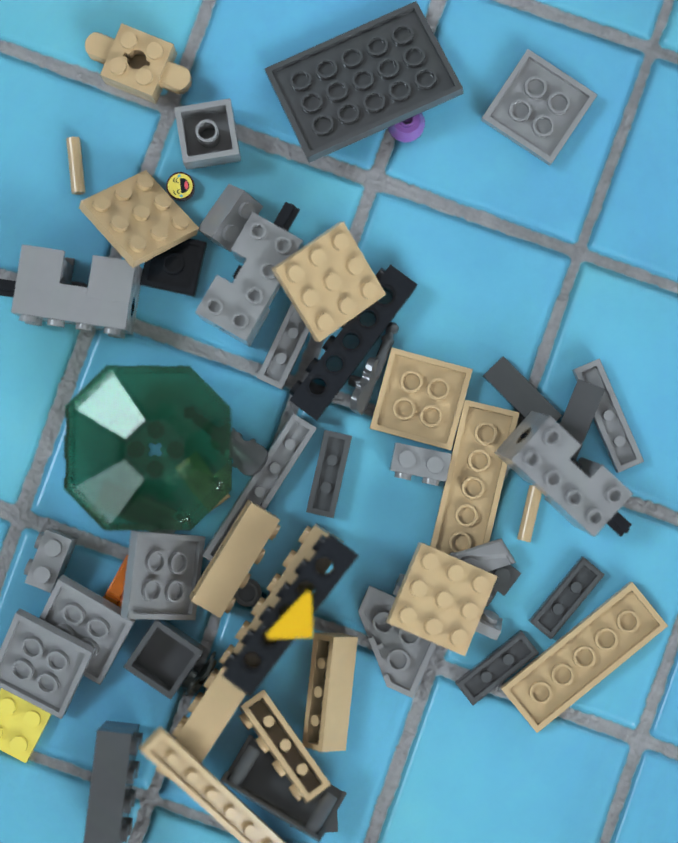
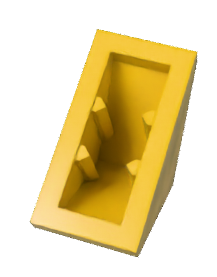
M309 589L267 631V637L270 639L313 638L312 592Z

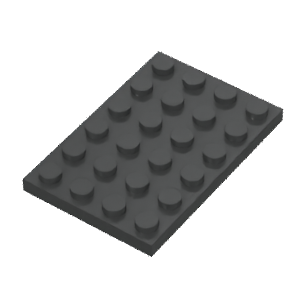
M417 1L265 68L266 75L309 163L463 94V87Z

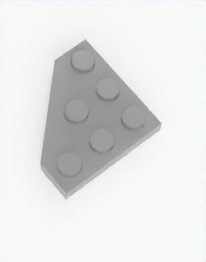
M369 585L358 613L387 687L413 698L436 644L386 623L396 597Z

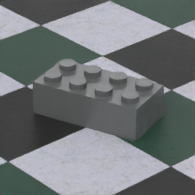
M105 721L97 730L83 843H126L128 835H131L133 818H129V814L136 800V789H132L135 778H138L140 761H135L143 742V733H139L140 724Z

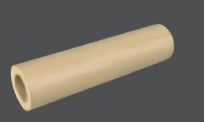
M68 137L66 142L71 193L73 195L85 194L80 137Z
M529 485L517 536L518 540L531 542L542 495L534 485Z

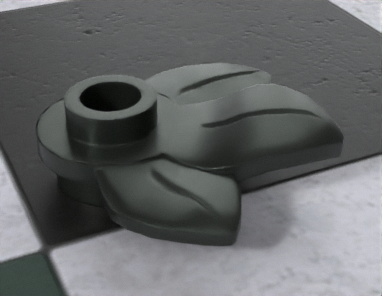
M215 651L200 671L195 668L192 669L181 685L186 690L184 695H189L191 691L194 693L199 691L216 665L217 660L214 659L216 656Z

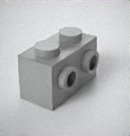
M228 184L199 225L198 231L216 245L232 252L231 249L252 212L259 215L263 206L246 191Z
M396 442L389 470L395 471L394 477L411 480L412 475L423 477L422 483L439 486V481L446 482L452 454Z
M53 528L45 529L44 533L40 532L34 548L37 549L34 560L30 558L24 570V575H27L24 583L52 593L58 579L65 573L78 538Z

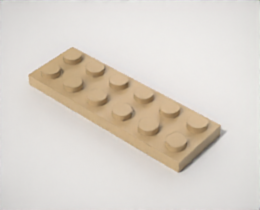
M469 400L464 401L451 453L447 480L444 483L432 534L431 547L450 554L451 552H460L490 542L507 469V464L494 452L516 429L520 412Z
M630 581L500 688L535 732L538 733L662 632L668 625L634 583Z

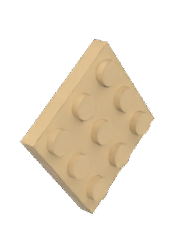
M147 170L82 200L79 206L83 214L132 268L197 235L199 227Z
M338 222L272 268L273 273L315 342H321L386 295L344 222Z
M392 347L370 429L451 451L473 369Z
M419 542L386 623L465 656L498 576Z

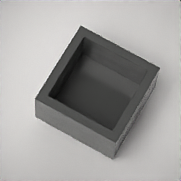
M155 620L124 665V668L171 700L206 647L168 621Z

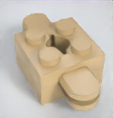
M122 23L115 39L99 32H93L85 41V50L92 60L104 64L100 76L105 84L154 104H157L163 88L176 94H184L191 87L192 78L190 71L186 67L174 63L177 52L174 44Z

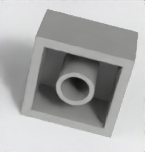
M230 98L174 107L182 159L186 170L241 161L234 112Z

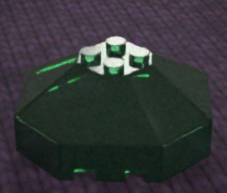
M106 365L65 405L66 435H64V459H66L64 490L104 531L191 530L232 490L233 409L190 366ZM150 443L155 445L161 443V456L153 455L151 457L148 454L151 450L149 447Z

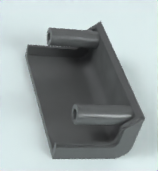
M249 735L229 770L225 772L220 781L226 787L319 843L347 793L330 785L306 804L302 799L298 802L288 788L292 784L286 775L281 778L271 763L275 761L269 751L264 754L256 743L255 738Z

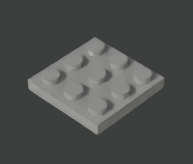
M527 49L481 118V121L550 166L597 94Z
M131 531L120 617L148 620H195L197 604L190 600L189 595L201 577L205 536Z
M65 575L58 579L39 617L47 623L96 647L84 676L99 685L106 677L136 620L121 618V608Z
M20 608L15 613L0 648V687L62 719L67 712L96 647Z

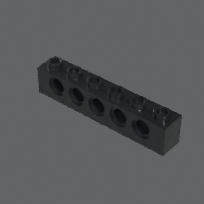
M392 265L387 270L381 268L376 274V278L383 290L391 293L392 301L388 304L376 301L344 324L337 337L331 335L322 347L326 352L320 360L315 357L305 370L309 373L303 382L298 380L289 391V394L292 395L290 402L316 421H318L418 285ZM363 313H372L376 318L375 324L370 327L362 325L360 316ZM347 335H355L359 339V345L355 349H348L344 346L343 339ZM331 357H338L343 363L342 368L337 372L330 371L326 366L328 359ZM320 379L325 382L326 389L322 394L317 395L310 391V384L313 380Z
M330 533L327 538L322 535L312 547L316 552L309 561L304 558L294 571L298 576L293 583L290 584L286 581L276 594L280 598L274 607L268 605L258 618L262 623L257 630L254 631L250 628L240 641L244 647L238 654L232 652L222 666L226 670L222 676L249 697L252 696L295 639H278L275 643H268L263 639L262 634L265 629L271 628L280 619V609L284 605H293L301 596L298 591V585L303 581H309L314 585L315 592L312 595L314 615L358 557L355 551ZM320 558L331 560L333 568L329 573L322 574L316 569V562ZM248 652H256L261 658V663L257 666H250L245 661V655Z

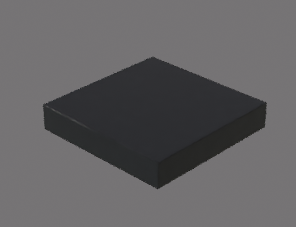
M188 239L149 259L144 263L140 285L195 297L207 242Z

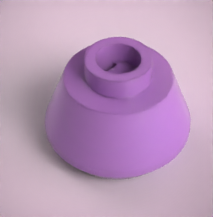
M422 113L388 127V131L398 141L412 142L419 138L424 131V116Z

